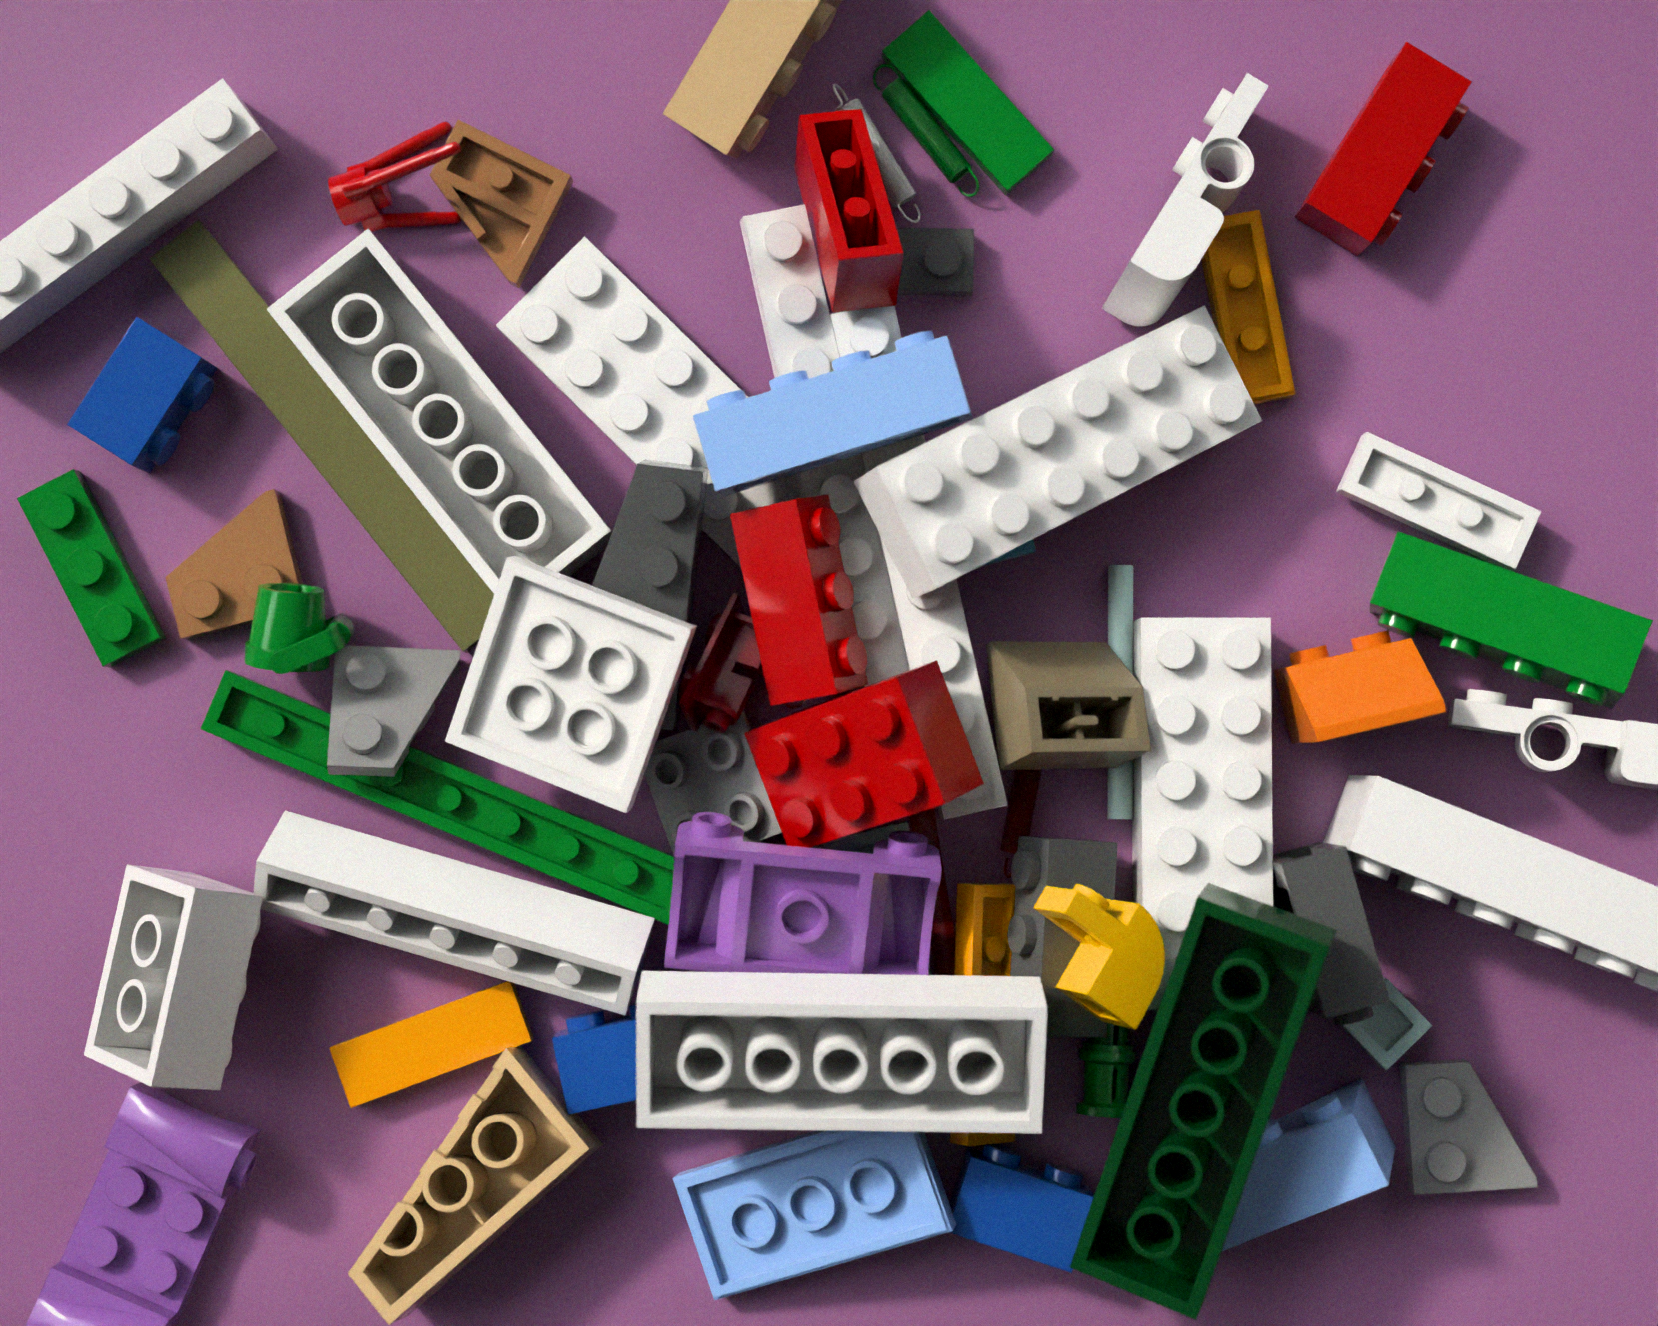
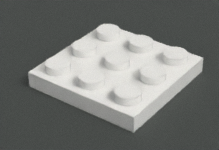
M516 556L508 557L445 742L627 813L634 805L697 626Z

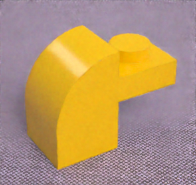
M1075 884L1073 889L1045 886L1033 908L1080 942L1078 949L1055 988L1102 1022L1136 1030L1159 989L1164 973V943L1155 920L1139 903L1105 899L1099 893L1080 884Z

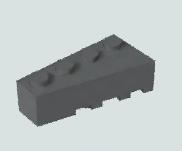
M646 459L637 464L592 586L691 624L708 467ZM687 655L660 729L674 730L680 718L681 707L678 700V691L685 674Z

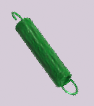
M889 64L878 66L873 73V83L879 91L881 88L877 85L875 78L879 69L888 67L898 76L882 92V98L895 112V115L899 117V120L905 124V127L909 129L908 131L918 144L922 146V149L926 151V154L930 156V159L934 161V164L943 173V176L947 178V181L954 183L970 172L977 184L976 191L973 194H966L960 186L958 189L966 197L977 195L979 191L978 179L971 171L972 166L962 156V153L958 151L957 146L953 144V141L949 139V136L945 134L941 126L931 117L928 109L914 95V92L910 90L906 82L901 80L898 71Z

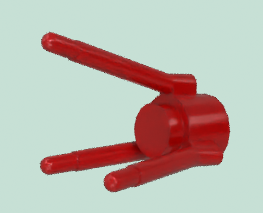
M441 122L368 161L347 167V172L329 177L328 185L331 198L344 226L361 222L364 231L369 229L371 232H375L384 228L460 223L462 219L456 211L383 213V208L393 204L388 186L389 182L439 163L441 160L460 152L461 146L457 142H451L393 164L448 134L452 129L451 124Z

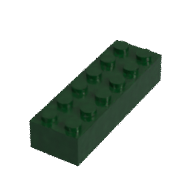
M1208 883L1197 896L1070 1268L1197 1320L1337 930Z

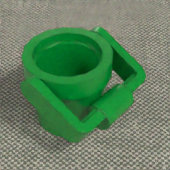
M296 583L261 584L258 586L250 637L245 642L244 662L251 667L272 670L277 674L325 670L329 668L330 655L345 648L354 633V624L349 618L344 617L343 613L326 619L324 589L320 587Z

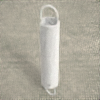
M833 84V91L840 101V105L835 111L862 109L888 201H890L892 207H897L908 221L913 223L919 222L921 216L916 204H914L918 212L916 220L908 218L900 205L911 200L916 195V192H914L913 187L909 184L910 182L904 176L903 171H901L902 168L896 163L897 160L891 155L892 152H890L889 147H887L879 131L875 128L876 126L872 123L873 120L867 115L868 112L862 107L863 104L859 101L860 99H853L842 106L843 101L835 87L840 90L846 101L849 99L839 85Z

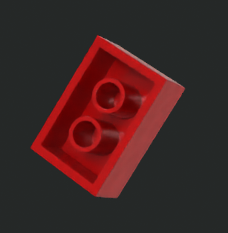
M937 660L744 732L787 846L810 848L946 804L984 784Z

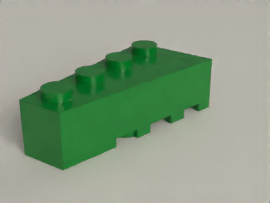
M1397 531L1370 600V613L1380 616L1377 624L1386 630L1414 638L1416 631L1440 640L1439 647L1454 655L1471 660H1476L1478 656L1503 665L1502 670L1515 677L1535 683L1543 681L1565 690L1566 694L1574 698L1610 709L1616 705L1626 691L1653 621Z

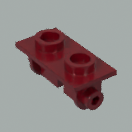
M732 593L723 613L718 612L711 619L705 636L706 648L696 668L690 667L680 683L678 691L679 705L691 730L696 732L701 723L718 733H726L729 725H737L755 684L753 679L735 673L738 667L759 674L762 671L752 617L745 614L739 596Z

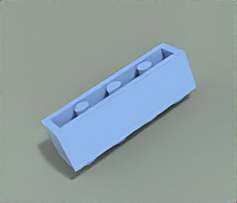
M933 331L915 333L895 341L897 351L872 359L869 351L855 352L832 361L834 371L809 378L806 370L796 371L770 380L771 391L746 398L744 390H737L709 399L707 401L709 410L695 414L693 418L715 492L727 496L972 420L971 409L947 335L935 339Z

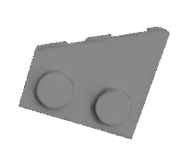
M1464 1059L1399 1062L1408 1191L1414 1195L1538 1188L1537 1177L1470 1062Z

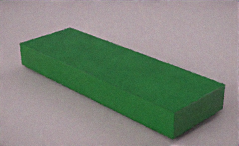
M930 10L924 13L882 50L881 58L898 71L901 80L906 82V85L910 87V90L914 92L916 97L1005 196L1052 156L1054 151L1052 146Z

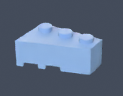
M1362 1077L1279 1119L1269 1120L1223 1251L1389 1185L1396 1145Z

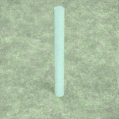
M1109 565L1108 645L1132 675L1133 565ZM1133 760L1117 768H1108L1107 819H1133Z

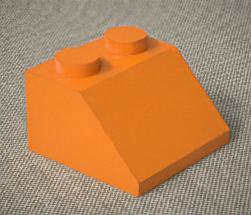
M1389 630L1350 639L1353 652L1329 657L1327 645L1289 653L1291 666L1274 670L1291 744L1321 742L1446 712L1444 699L1413 640L1409 638L1391 642Z

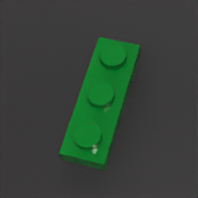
M72 469L17 498L103 667L111 668L167 639L82 472Z

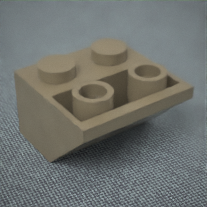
M990 641L986 644L1000 770L1117 768L1151 751L1143 687L1106 642Z

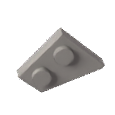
M345 646V648L336 652L327 758L328 774L394 777L409 753L410 743L415 735L423 730L434 712L435 703L446 684L459 671L460 650Z

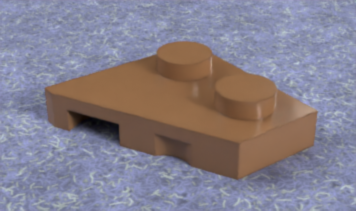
M457 120L445 145L457 142L461 146V150L458 154L436 163L429 176L508 282L520 288L574 181L571 175L463 121Z
M271 489L263 492L165 577L180 639L188 640L251 624L258 586L261 584H303L280 491Z

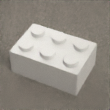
M127 864L84 1056L151 1087L220 1090L225 1068L229 1064L232 1055L231 1039L239 1004L246 992V972L253 940L260 929V909L263 896L196 873Z

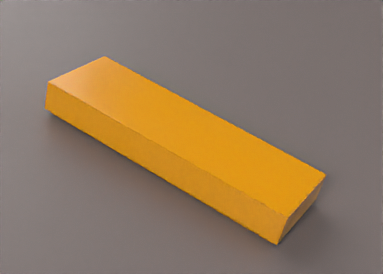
M1260 209L1224 216L1221 228L1201 259L1213 323L1254 404L1291 398L1295 395V388Z
M505 981L329 1047L350 1108L501 1053L506 1047H517L528 1043L534 1039L515 984Z

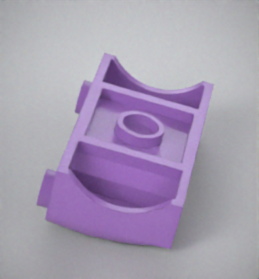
M715 812L694 814L692 821L681 823L678 826L664 968L705 972L928 975L933 915L942 869L939 850L927 844L928 839L926 836L912 831H894L889 834L888 840L877 841L874 844L873 854L745 842L743 841V830L731 825L732 820L730 817Z
M142 1082L131 1086L104 1145L109 1150L60 1262L51 1267L26 1326H176L235 1189L242 1190L254 1170L258 1154L252 1152L261 1130L198 1110L172 1097L159 1087H151Z

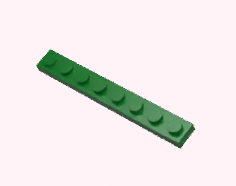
M225 670L200 728L201 730L669 925L674 869L673 855L410 745L409 753L394 777L328 774L327 758L331 712L233 671Z

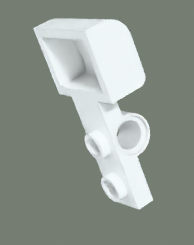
M1247 73L1234 94L1222 88L1203 119L1204 123L1212 127L1211 132L1204 143L1192 137L1172 169V171L1182 176L1180 182L1172 192L1101 309L1132 326L1151 325L1165 314L1224 222L1222 212L1226 211L1233 204L1253 173L1254 158L1252 152L1237 137L1269 87L1267 84ZM1206 168H1214L1221 171L1227 177L1228 183L1213 179Z
M1468 689L1466 700L1454 699L1451 702L1448 727L1515 736V749L1519 759L1525 766L1534 771L1553 772L1569 766L1579 755L1581 746L1607 749L1604 775L1609 782L1618 785L1658 790V724L1631 720L1622 722L1572 715L1573 703L1551 699L1534 698L1532 709L1506 706L1507 694ZM1539 725L1554 726L1564 737V751L1555 761H1546L1539 758L1531 748V734Z

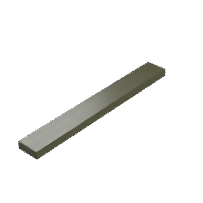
M197 220L150 257V261L459 648L467 653L479 642L494 593L267 311V308L270 307L208 228L200 220Z

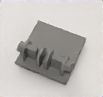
M744 709L737 725H729L726 733L715 732L702 724L697 732L689 729L657 741L654 745L645 771V777L673 856L678 826L681 823L692 821V816L701 812H715L730 817L732 820L731 825L743 830V841L757 842L782 833L744 732L753 728L751 721L748 722Z

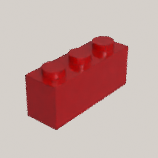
M1406 42L1391 60L1294 218L1357 257L1372 242L1382 246L1403 215L1394 206L1404 190L1408 189L1415 193L1433 168L1436 160L1428 156L1427 153L1437 137L1440 136L1448 140L1467 113L1469 107L1461 103L1460 100L1472 81Z
M862 109L799 115L794 170L802 200L806 206L810 229L832 312L896 306L904 252Z
M829 495L797 498L730 514L770 706L838 694L868 685L865 671L867 667V652L864 643L857 633L852 609L854 590L850 578L844 571L839 547L840 524L836 513L831 509Z

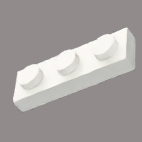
M1369 432L1361 435L1336 490L1338 494L1493 565L1508 570L1516 569L1542 512Z

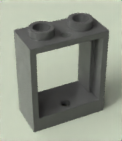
M1316 842L1273 854V907L1337 930L1309 1011L1325 1019L1333 1017L1335 1025H1346L1374 1016L1372 1006L1389 1002L1390 999L1346 846Z

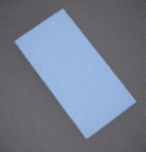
M816 1130L682 1171L672 1178L714 1300L951 1232L956 1226L924 1132Z

